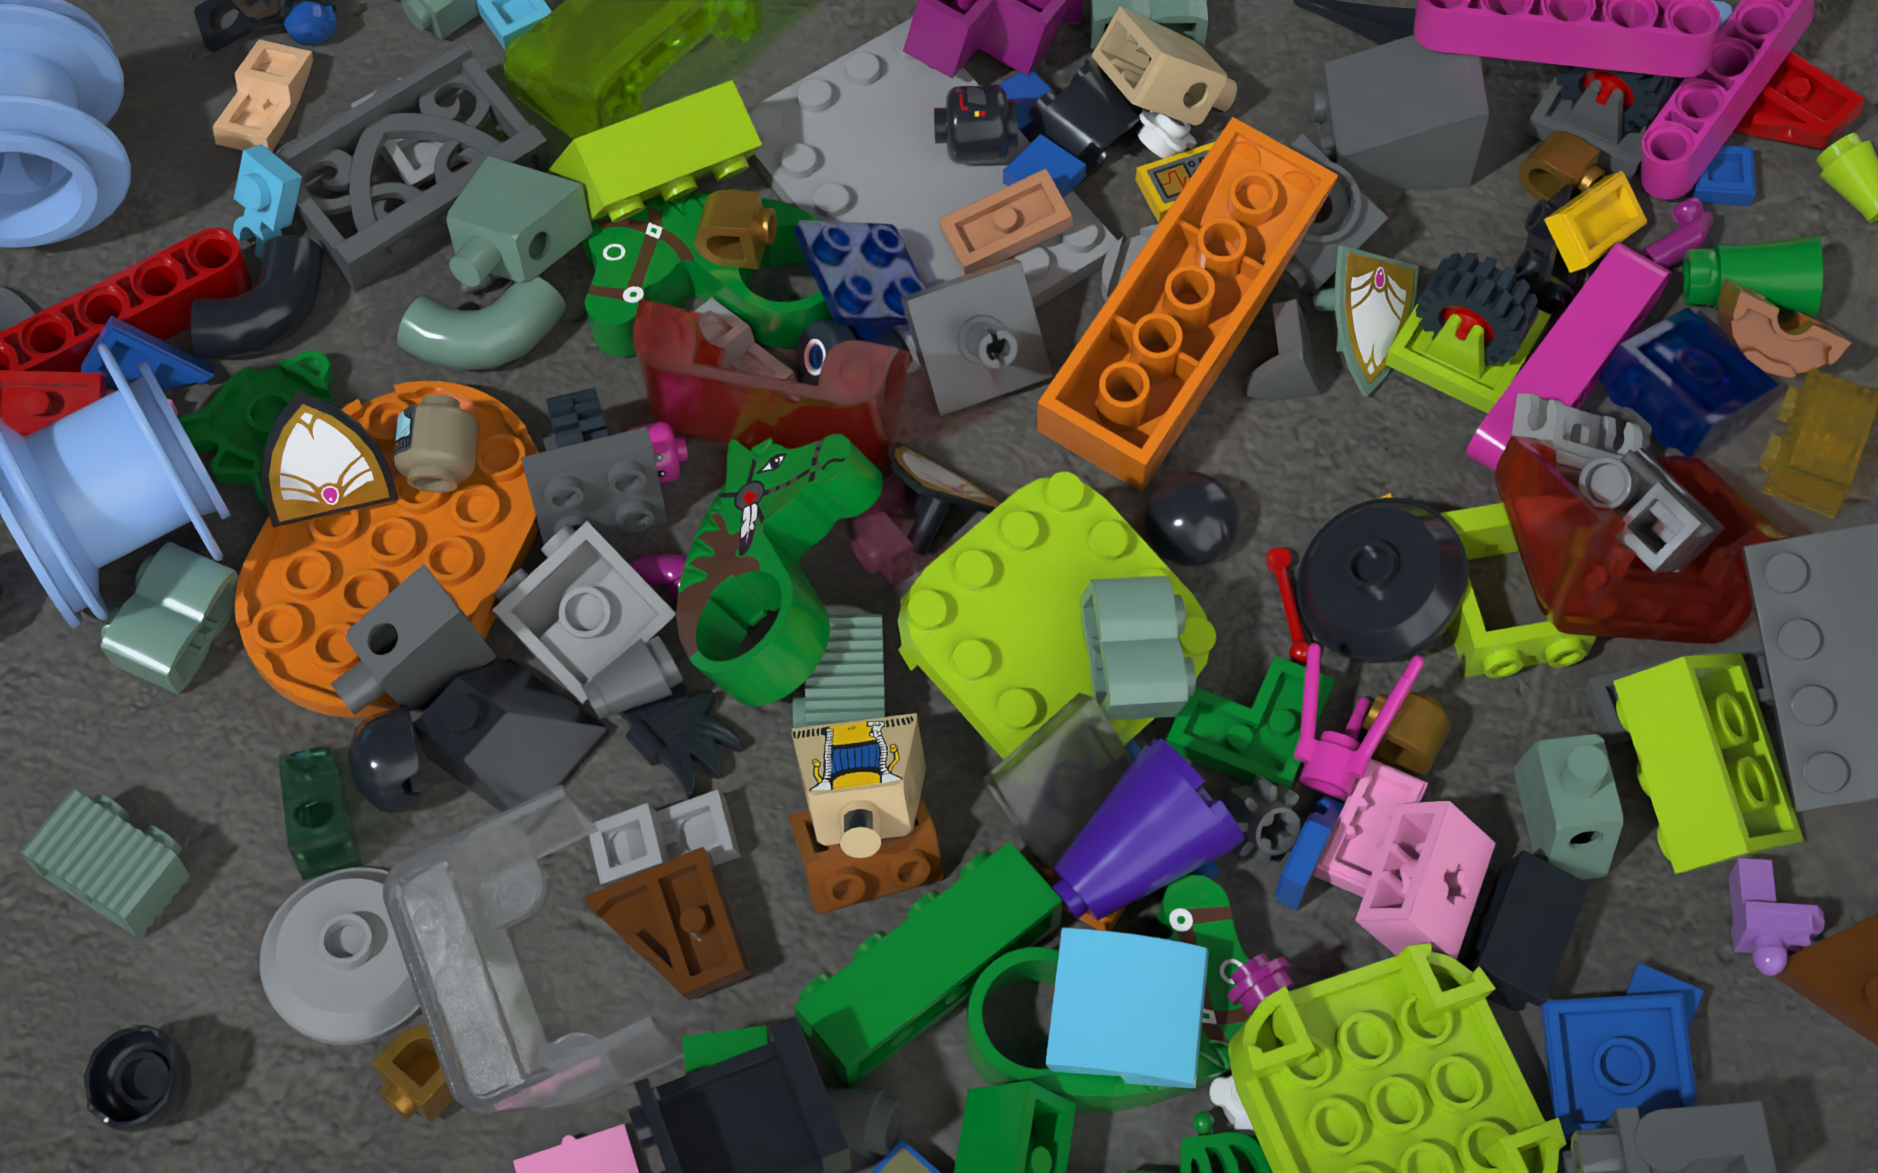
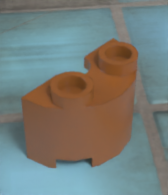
M1725 277L1718 299V322L1731 343L1748 360L1764 372L1787 378L1797 377L1796 374L1811 372L1826 363L1830 366L1851 345L1852 342L1834 327L1797 310L1789 318L1778 321L1779 308L1766 301L1764 295Z

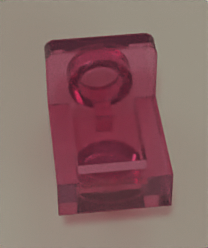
M895 473L883 480L881 494L869 509L858 516L847 518L848 537L853 541L852 548L856 557L871 574L879 571L893 588L913 575L912 543L892 522V519L901 514L905 509L904 482Z

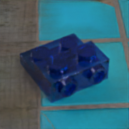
M1689 307L1621 343L1598 378L1606 386L1607 394L1614 404L1633 409L1652 426V433L1661 445L1678 449L1688 459L1723 439L1735 421L1766 403L1779 386L1778 383L1748 360L1737 348Z

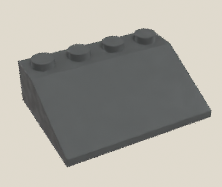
M1878 523L1745 546L1742 549V556L1793 809L1799 812L1877 799Z

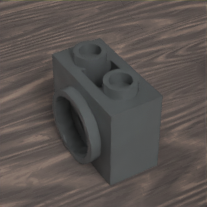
M1302 133L1289 148L1338 174L1334 187L1320 209L1321 222L1311 224L1279 278L1290 289L1294 291L1301 289L1310 297L1336 271L1338 246L1358 249L1388 217L1358 188L1357 183L1348 171L1340 165L1331 162Z

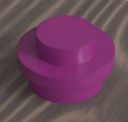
M1265 953L1257 955L1239 967L1230 976L1236 986L1227 994L1228 999L1233 1006L1241 1004L1246 1013L1250 1015L1267 996L1284 986L1287 987L1288 992L1294 987L1295 983L1287 973L1290 964L1284 956L1270 961Z

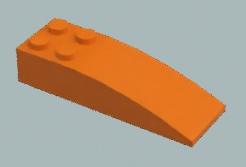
M1232 117L1038 401L1037 431L1136 490L1143 492L1267 300L1334 187L1338 174Z

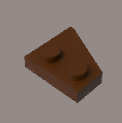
M700 847L584 896L587 906L613 928L623 940L689 1001L752 975L711 854L704 847Z
M1877 914L1787 957V964L1784 970L1774 975V977L1878 1046Z

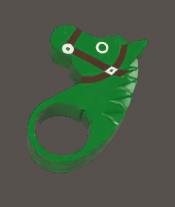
M689 193L669 202H665L663 196H655L642 201L645 206L644 210L622 221L612 223L609 215L591 221L593 232L582 241L587 265H592L595 268V275L585 298V307L594 342L603 353L610 356H633L643 350L649 343L651 325L655 320L669 316L686 299L698 297L705 302L710 298L715 299L751 327L754 340L776 348H797L799 338L809 324L819 320L840 321L844 323L850 312L852 293L846 248L840 237L831 228L808 212L781 201L761 197L763 208H774L776 211L777 232L773 245L765 246L760 268L748 269L720 266L701 256L694 243L706 199L712 193ZM788 263L808 264L825 271L831 276L828 283L817 293L792 302L767 300L749 290V279L767 265L773 268Z
M1183 876L1168 886L1155 920L1156 932L1159 938L1205 947L1209 951L1196 1088L1126 1084L1121 1076L1052 1072L1049 1068L1033 1069L1018 1065L1000 1054L986 1034L982 1010L995 993L1017 982L1038 981L1055 986L1059 951L1045 947H1026L1008 952L987 966L977 979L966 1012L964 1043L969 1060L979 1076L990 1086L1029 1080L1076 1103L1075 1113L1116 1112L1153 1105L1210 1085L1218 1077L1225 1078L1230 1075L1232 1071L1228 1045L1231 1038L1240 1030L1249 1016L1241 1004L1233 1006L1227 997V994L1236 986L1230 976L1250 959L1245 955L1238 941L1229 899L1222 887L1206 876Z

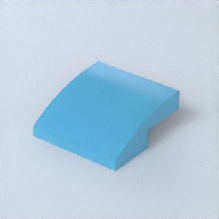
M1062 928L1046 1056L1048 1068L1052 1072L1121 1076L1126 1084L1196 1088L1209 957L1208 949L1188 943L1142 935Z

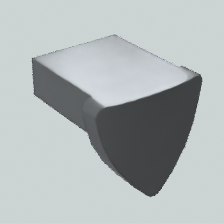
M1296 299L1272 304L1279 355L1260 365L1245 379L1247 396L1262 400H1285L1316 396L1320 391L1311 329Z

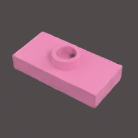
M1370 758L1364 778H1356L1352 792L1346 800L1317 864L1314 877L1363 898L1396 804L1421 802L1428 783Z

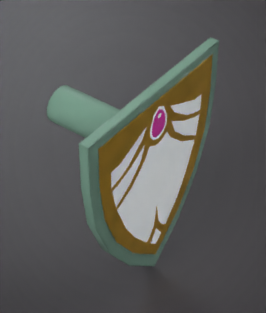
M1338 246L1335 287L1318 288L1313 295V305L1319 312L1335 311L1338 327L1336 352L1344 354L1348 369L1362 396H1368L1391 370V367L1385 365L1387 353L1414 309L1419 266L1347 246Z

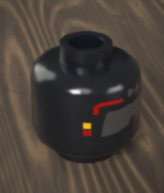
M997 85L956 86L951 88L946 95V107L934 108L935 144L947 143L948 156L954 163L1002 162L1008 154L1009 147H1018L1017 99L1008 100L1005 90Z

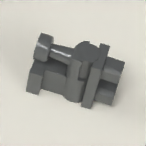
M1638 447L1634 452L1630 449L1621 459L1612 457L1596 458L1590 461L1580 474L1579 491L1582 498L1590 506L1601 510H1610L1620 519L1611 531L1653 572L1681 574L1726 529L1643 448Z
M1762 1101L1660 1109L1649 1112L1642 1119L1639 1118L1638 1107L1616 1108L1603 1128L1576 1130L1571 1137V1151H1562L1558 1159L1559 1173H1777Z

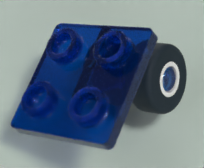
M799 221L793 232L834 321L819 320L812 322L799 338L796 363L803 384L807 389L817 394H838L850 387L856 375H863L867 385L873 388L897 379L902 368L903 353L900 339L891 326H909L901 297L926 289L897 228L893 224Z

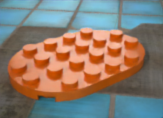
M415 381L394 385L396 392L376 397L363 404L360 403L359 399H356L341 410L358 421L380 446L391 470L398 500L273 527L270 516H268L239 574L235 593V617L244 647L261 677L284 698L310 711L343 718H367L374 714L400 707L385 692L355 715L343 702L331 683L361 661L345 638L347 631L424 564L485 640L496 618L492 609L500 603L494 592L513 573L520 569L537 535L539 525L521 457L537 454V448L528 434L527 427L520 418L499 400L482 391L451 382ZM427 395H446L457 399L460 402V408L471 413L479 423L475 471L470 478L458 483L457 489L454 491L434 493L415 489L407 484V477L403 476L394 467L398 416L407 407L422 403V398Z

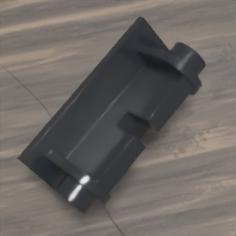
M1569 184L1550 199H1542L1537 202L1530 211L1525 223V230L1529 232L1525 249L1519 256L1513 269L1516 271L1513 276L1516 281L1525 279L1530 285L1526 294H1536L1537 299L1540 300V306L1549 312H1560L1564 309L1565 305L1571 303L1579 270L1572 273L1569 272L1544 221L1546 217L1570 201L1573 186Z

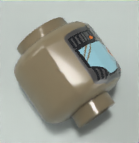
M427 395L423 397L422 403L407 407L398 416L394 467L403 476L407 477V484L415 489L434 493L454 491L457 489L458 483L470 478L475 471L479 434L478 421L471 413L461 409L460 402L453 397L446 395Z

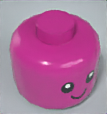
M665 421L628 428L625 432L647 427L653 446L660 485L676 481L680 476V462L688 461L684 436L675 438L672 426Z

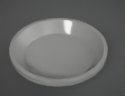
M358 867L333 871L313 879L295 891L281 905L270 921L260 951V975L263 988L278 1015L300 1034L313 1040L335 1045L371 1042L394 1033L405 1026L430 1001L439 985L445 966V933L441 920L431 901L417 886L405 878L375 868Z

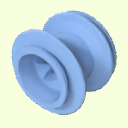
M0 0V247L2 248L53 244L76 237L98 226L111 216L123 202L131 183V164L125 147L113 131L106 127L118 111L124 95V74L111 39L101 25L85 11L65 0Z
M100 343L97 349L119 390L25 437L6 425L0 416V514L40 583L61 615L73 629L84 624L80 611L87 607L91 609L98 619L106 620L108 618L109 612L99 591V568L191 521L213 559L221 561L223 554L203 516L217 511L222 520L231 516L147 362L138 365L142 375L129 384L105 343Z

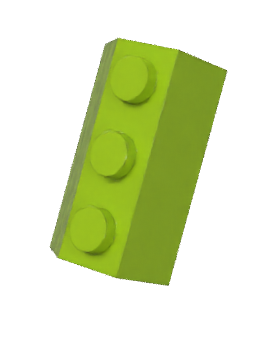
M733 80L573 139L546 173L583 184L590 221L609 215L612 223H615L644 210L645 206L642 201L662 194L665 202L673 201L697 189L696 180L714 174L716 181L720 182L744 172L749 168L746 160L762 146V143Z
M1742 652L1683 656L1613 681L1618 694L1616 702L1617 715L1623 728L1631 735L1639 760L1636 768L1637 777L1643 791L1651 797L1659 822L1657 828L1658 843L1664 856L1671 861L1675 874L1704 869L1731 862L1738 858H1746L1804 842Z

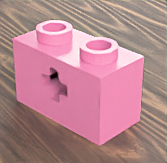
M1450 801L1396 804L1355 921L1396 956L1408 945L1431 943L1433 952L1451 956L1457 960L1496 843Z

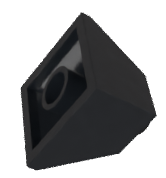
M510 658L457 676L413 724L426 758L524 829L527 828L609 734L607 726Z

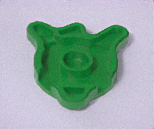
M308 350L291 359L279 360L281 368H269L254 372L252 365L236 372L224 383L206 407L193 414L178 418L196 453L211 450L217 451L216 456L210 463V470L215 480L221 484L251 485L260 505L267 511L261 479V467L264 446L277 416L298 390L333 404L331 386L334 379V370L329 358L318 351Z

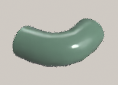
M538 276L532 281L524 283L512 281L498 300L480 310L463 311L455 309L430 296L423 295L409 306L402 318L397 335L398 346L402 351L425 362L458 371L494 369L525 356L542 341L566 312V304L559 292Z

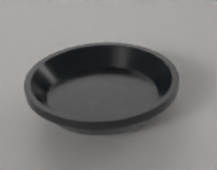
M1379 498L1354 505L1336 515L1316 534L1302 558L1297 577V600L1303 620L1318 641L1335 654L1346 659L1363 663H1386L1409 657L1438 639L1458 614L1466 595L1469 579L1466 551L1452 525L1440 513L1425 504L1404 498Z

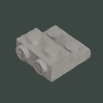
M588 521L577 531L569 524L559 530L541 548V551L548 558L530 575L522 568L513 573L494 592L500 603L492 609L493 614L537 660L539 659L582 705L588 698L581 685L592 680V677L640 638H642L644 643L650 641L676 616V613Z

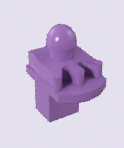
M1737 859L1728 877L1733 918L1731 936L1734 952L1752 953L1754 965L1761 974L1774 976L1784 970L1787 964V955L1791 956L1801 951L1800 946H1809L1811 939L1817 937L1824 930V912L1818 905L1777 903L1772 860Z

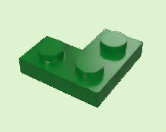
M1274 656L1252 709L1195 687L1193 696L1188 697V702L1176 716L1166 742L1183 758L1253 785L1255 777L1261 775L1276 786L1282 783L1291 789L1302 764L1301 761L1294 759L1293 755L1300 738L1306 667ZM1320 673L1316 729L1336 680Z

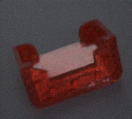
M639 299L633 330V344L650 410L656 422L665 421L669 423L675 434L727 444L732 439H735L748 448H753L772 438L777 444L786 449H795L833 434H841L848 438L874 465L880 464L885 459L884 456L888 445L894 443L911 352L860 340L844 341L835 345L826 354L821 366L818 386L722 368L726 349L712 344L703 335L699 325L700 312Z
M1511 435L1494 473L1495 485L1538 608L1543 616L1559 632L1565 634L1696 644L1720 643L1730 638L1742 627L1753 609L1742 549L1745 546L1788 539L1789 537L1700 458L1680 455L1666 456L1656 461L1726 529L1682 573L1653 572L1630 547L1615 535L1621 534L1626 522L1611 508L1596 507L1579 489L1573 486L1556 470V454L1544 441L1537 438Z

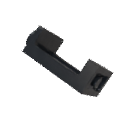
M797 1017L770 1027L772 1042L657 1087H651L648 1078L634 1082L640 1105L629 1108L628 1112L642 1150L655 1145L657 1147L665 1169L658 1173H842L852 1169L849 1146Z

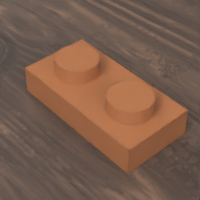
M1046 168L938 219L940 230L964 275L993 266L1074 227L1073 216Z

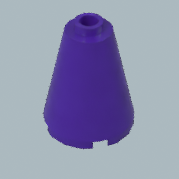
M1161 738L1158 740L1154 739L1150 744L1144 746L1053 868L1060 881L1052 889L1077 919L1088 912L1098 921L1233 851L1245 839L1239 825L1219 799L1215 803L1201 784L1205 782L1202 777L1174 748Z

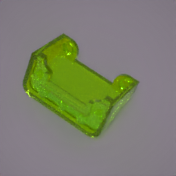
M565 0L525 35L516 37L507 47L504 55V74L508 91L571 139H576L621 122L628 113L633 117L643 112L641 93L710 33L722 42L732 34L743 43H746L764 27L762 0Z

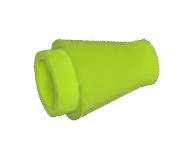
M1851 133L1833 143L1818 156L1816 162L1822 169L1819 177L1862 213L1868 223L1871 224L1878 221V157L1870 140L1863 142L1857 133Z

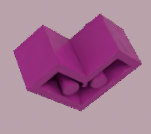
M918 0L903 52L952 79L978 49L998 59L1004 65L1012 67L1028 76L1052 48L1069 0Z

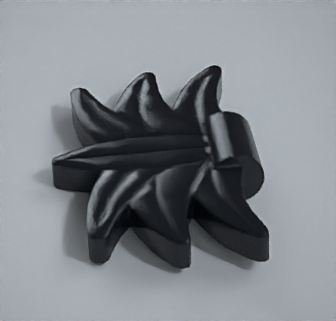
M681 682L670 688L673 695L622 711L618 714L630 727L626 733V739L651 766L662 763L669 768L679 780L686 797L690 800L694 798L696 791V777L692 759L701 764L715 779H720L721 760L717 744L735 752H742L743 741L728 726L707 715L715 703L714 692L708 691L689 697L684 683Z

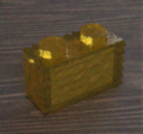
M1817 368L1809 369L1800 389L1789 385L1775 417V420L1786 423L1782 436L1770 434L1757 466L1758 469L1768 472L1761 492L1834 519L1849 492L1878 408V390L1869 391L1866 386L1858 387L1854 381L1845 382L1842 377L1833 378L1830 373L1821 374Z

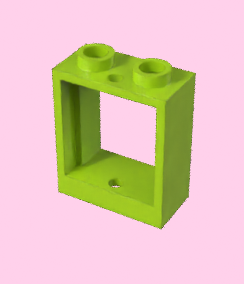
M1556 493L1440 513L1452 525L1460 537L1468 560L1543 548L1565 618L1486 632L1470 579H1468L1467 591L1462 606L1449 626L1464 678L1486 674L1489 678H1503L1518 672L1523 667L1548 663L1551 667H1565L1575 664L1589 655L1601 625Z

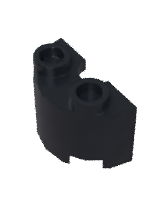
M1092 60L1077 71L1070 85L1061 93L1056 95L1053 91H1050L1037 100L1028 113V117L1034 124L1026 138L1032 143L1041 134L1085 163L1086 177L1079 183L1081 184L1098 171L1104 161L1116 149L1122 146L1127 149L1139 140L1137 131L1143 125L1139 115L1142 111L1147 110L1131 104L1098 63Z

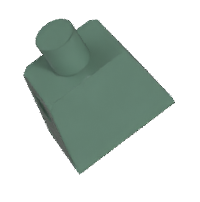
M488 156L447 213L446 221L455 251L449 266L453 275L461 283L470 287L478 286L489 273L520 283L532 281L593 232L583 184Z
M1591 734L1535 742L1513 769L1533 855L1581 880L1606 877L1622 830L1623 812L1604 739L1601 735ZM1577 836L1584 841V844H1573L1570 840Z

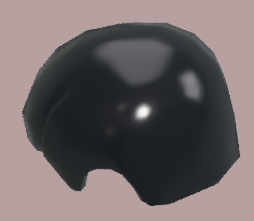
M1196 471L1173 475L1154 490L1148 501L1145 511L1146 535L1159 554L1167 560L1184 567L1210 564L1220 558L1223 553L1228 552L1235 542L1240 520L1238 505L1230 489L1216 477Z
M406 705L377 713L364 719L355 728L348 750L349 770L357 790L377 809L390 814L407 811L420 798L419 792H413L410 777L418 772L420 764L410 710Z
M136 1025L133 1028H126L110 1035L93 1050L83 1076L88 1111L112 1129L130 1133L162 1127L182 1109L192 1087L191 1065L186 1052L173 1037L148 1025Z

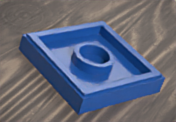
M1683 993L1550 1000L1540 1005L1553 1119L1559 1117L1566 1143H1571V1137L1576 1130L1603 1128L1616 1108L1638 1107L1639 1118L1642 1119L1649 1112L1660 1109L1698 1106Z

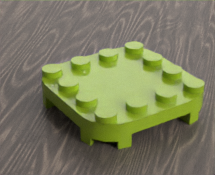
M1058 472L1050 478H1038L1018 489L924 569L900 601L902 604L898 617V626L902 645L898 651L911 671L919 666L1006 762L999 770L1019 785L1025 781L1046 788L1067 786L1069 789L1090 777L1154 719L1098 720L1092 695L1090 658L1084 640L1080 597L1090 580L1168 576L1173 594L1181 595L1184 602L1186 614L1185 629L1182 634H1178V639L1183 656L1191 657L1194 663L1196 678L1207 664L1209 650L1212 649L1216 641V632L1213 625L1207 620L1206 614L1194 595L1117 510L1098 492L1087 484L1082 483L1076 475L1070 472Z
M1431 943L1408 945L1397 956L1289 992L1287 987L1284 986L1262 1000L1245 1020L1240 1030L1231 1038L1228 1045L1230 1067L1236 1091L1273 1173H1557L1559 1150L1566 1145L1559 1117L1545 1122L1485 999L1496 988L1480 966L1472 972L1451 956L1433 952Z

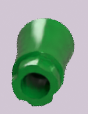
M1813 234L1779 241L1715 244L1714 248L1689 249L1685 251L1682 267L1684 305L1712 306L1714 310H1718V299L1726 277L1764 295L1766 301L1779 308V313L1793 315L1797 310L1815 319L1820 308L1823 288V255L1819 236Z

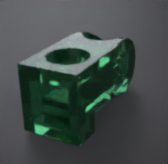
M330 743L279 756V772L288 849L302 879L307 880L333 871L362 866L359 843L354 833L350 803L346 796L343 772L334 744Z

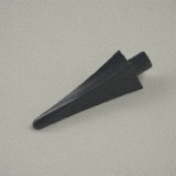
M1293 0L1297 7L1346 27L1378 45L1414 35L1413 27L1416 8L1386 7L1339 0Z

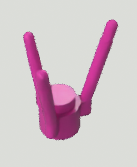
M1316 643L1310 644L1305 668L1300 738L1293 755L1294 759L1305 763L1300 776V782L1317 792L1338 798H1348L1350 796L1356 778H1364L1372 754L1424 665L1423 657L1416 655L1411 659L1361 745L1357 739L1370 707V700L1367 697H1361L1358 700L1344 734L1324 731L1320 741L1315 739L1321 648Z

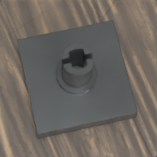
M1013 258L901 297L933 410L939 416L1053 377L1021 261Z

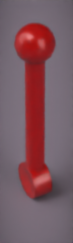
M1275 547L1269 550L1266 555V567L1271 573L1276 574L1293 643L1289 649V657L1296 664L1306 665L1310 643L1304 639L1288 575V570L1291 567V554L1283 547Z

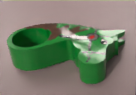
M833 434L795 449H786L777 444L772 438H769L748 450L737 440L732 439L727 446L726 483L720 489V492L716 495L704 515L685 561L678 588L676 610L679 639L692 664L730 697L743 705L763 706L786 697L812 674L826 650L830 635L829 615L800 566L801 556L824 538L837 520L858 516L869 509L880 496L883 485L882 473L848 438L841 434ZM780 608L778 616L766 636L750 651L735 658L740 644L748 633L747 628L749 625L753 627L757 622L761 621L767 615L765 611L770 609L773 612Z

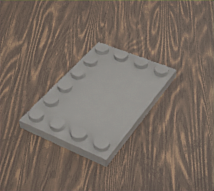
M912 17L748 108L747 112L762 143V146L748 159L784 203L808 212L831 228L840 237L847 252L850 283L879 318L896 331L903 347L921 367L901 297L964 276L940 230L938 219L1008 187L1003 183V170L1031 143L1018 129V147H1009L1008 154L1002 162L969 164L954 163L948 156L947 143L935 144L934 108L946 107V95L951 88L980 85L964 67L952 79L903 52ZM1073 190L1063 200L1073 216L1074 227L1001 261L1004 262L1015 258L1022 262L1034 309L1101 270L1107 252L1117 242L1116 238Z

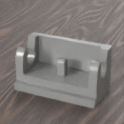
M1531 393L1517 394L1508 462L1579 482L1583 468L1590 461L1599 457L1621 459L1630 449L1634 452L1638 447L1642 448V431L1638 424L1628 422L1623 432V446L1615 452L1613 448V442L1616 437L1615 418L1599 416L1565 406L1562 402L1554 399L1548 401Z

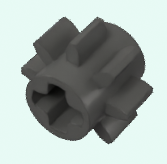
M1261 775L1255 777L1253 785H1245L1238 789L1233 787L1230 790L1231 795L1227 799L1225 807L1237 822L1245 837L1235 847L1234 851L1242 857L1250 854L1263 865L1268 864L1271 855H1279L1286 851L1292 852L1293 845L1299 837L1300 828L1304 826L1306 819L1291 810L1297 803L1299 795L1282 783L1277 786Z

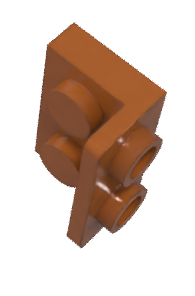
M922 795L920 796L913 831L906 836L881 839L880 849L874 855L866 858H854L847 855L841 849L840 844L825 846L818 843L809 810L788 815L792 835L807 877L811 900L816 913L829 912L940 881L944 876L936 830Z

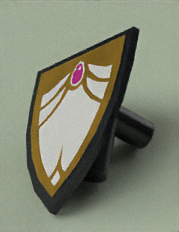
M298 390L277 416L264 446L261 479L265 503L273 527L398 500L392 473L383 452L365 428L334 404Z
M899 442L888 445L885 451L884 458L888 466L901 478L895 487L896 495L918 514L904 542V546L916 554L927 555L951 503L990 514L1001 504L993 496L960 474Z

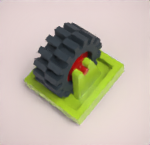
M1467 252L1464 259L1459 253L1451 254L1448 260L1444 258L1440 262L1416 302L1417 305L1388 350L1385 365L1488 414L1529 360L1548 327L1551 315L1535 308L1538 303L1536 294H1526L1530 285L1525 279L1513 280L1512 278L1516 271L1509 266H1506L1501 271L1495 267L1497 260L1487 256L1484 262L1481 263L1477 253Z

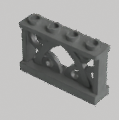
M460 43L449 51L442 50L436 52L419 69L401 80H391L383 84L375 92L374 96L351 110L344 109L335 113L327 120L323 127L301 140L295 139L287 142L275 154L302 176L294 212L340 268L342 276L355 292L449 233L446 221L449 209L488 156L544 173L550 169L546 138L534 124L529 125L472 56L471 50L465 43ZM460 89L471 92L477 100L474 113L465 123L458 122L461 114L458 97L450 107H440L437 103ZM489 114L507 134L508 140L501 143L480 131ZM421 139L444 143L437 153L434 164L436 184L424 192L411 185L396 182L372 186L376 162L386 140ZM462 149L463 151L457 157L458 162L466 161L469 164L453 173L448 169L449 162L455 153ZM334 167L338 171L337 175L330 180H321L322 186L335 192L348 189L350 191L349 195L340 198L322 199L311 195L305 186L307 182ZM388 198H398L405 202L390 213L385 211L389 206L388 200L379 202L372 207L373 202ZM352 210L357 233L345 240L326 216Z

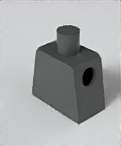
M424 564L347 631L345 638L361 661L334 680L331 685L355 715L385 692L400 707L406 705L410 711H413L442 693L457 676L480 669L497 656L462 609Z

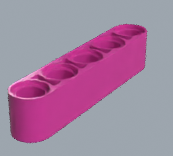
M1417 0L1413 29L1414 37L1420 45L1437 52L1683 78L1699 75L1708 68L1721 17L1718 8L1709 0Z
M1741 0L1717 33L1708 68L1699 75L1684 78L1644 133L1641 140V182L1647 193L1655 198L1669 200L1684 196L1692 189L1810 25L1814 16L1815 0Z
M1619 242L1615 244L1482 421L1469 443L1466 456L1521 487L1534 472V469L1508 462L1517 394L1531 393L1548 401L1554 399L1562 402L1565 406L1580 409L1651 312L1664 292L1672 272Z

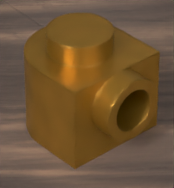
M1566 131L1552 132L1521 163L1519 167L1521 183L1526 191L1537 201L1550 199L1569 184L1573 186L1570 197L1571 201L1605 177V171L1596 166L1600 150L1576 134Z
M739 189L716 191L706 199L694 240L695 247L701 256L714 264L724 267L759 269L765 246L773 245L776 238V211L774 208H763L759 192L742 191Z
M1379 692L1364 721L1363 728L1367 730L1371 728L1389 696ZM1409 692L1372 754L1371 759L1411 776L1426 775L1430 771L1451 728L1450 720L1444 713L1442 705L1429 695Z
M418 1025L406 1029L372 1062L380 1079L385 1083L377 1093L405 1120H409L417 1111L427 1121L432 1123L459 1094L465 1080L464 1063L454 1042L446 1032L431 1025Z

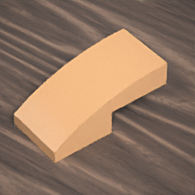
M259 39L235 72L237 93L213 125L216 145L243 151L244 149L262 144L273 152L282 138L303 93L313 63L312 51Z

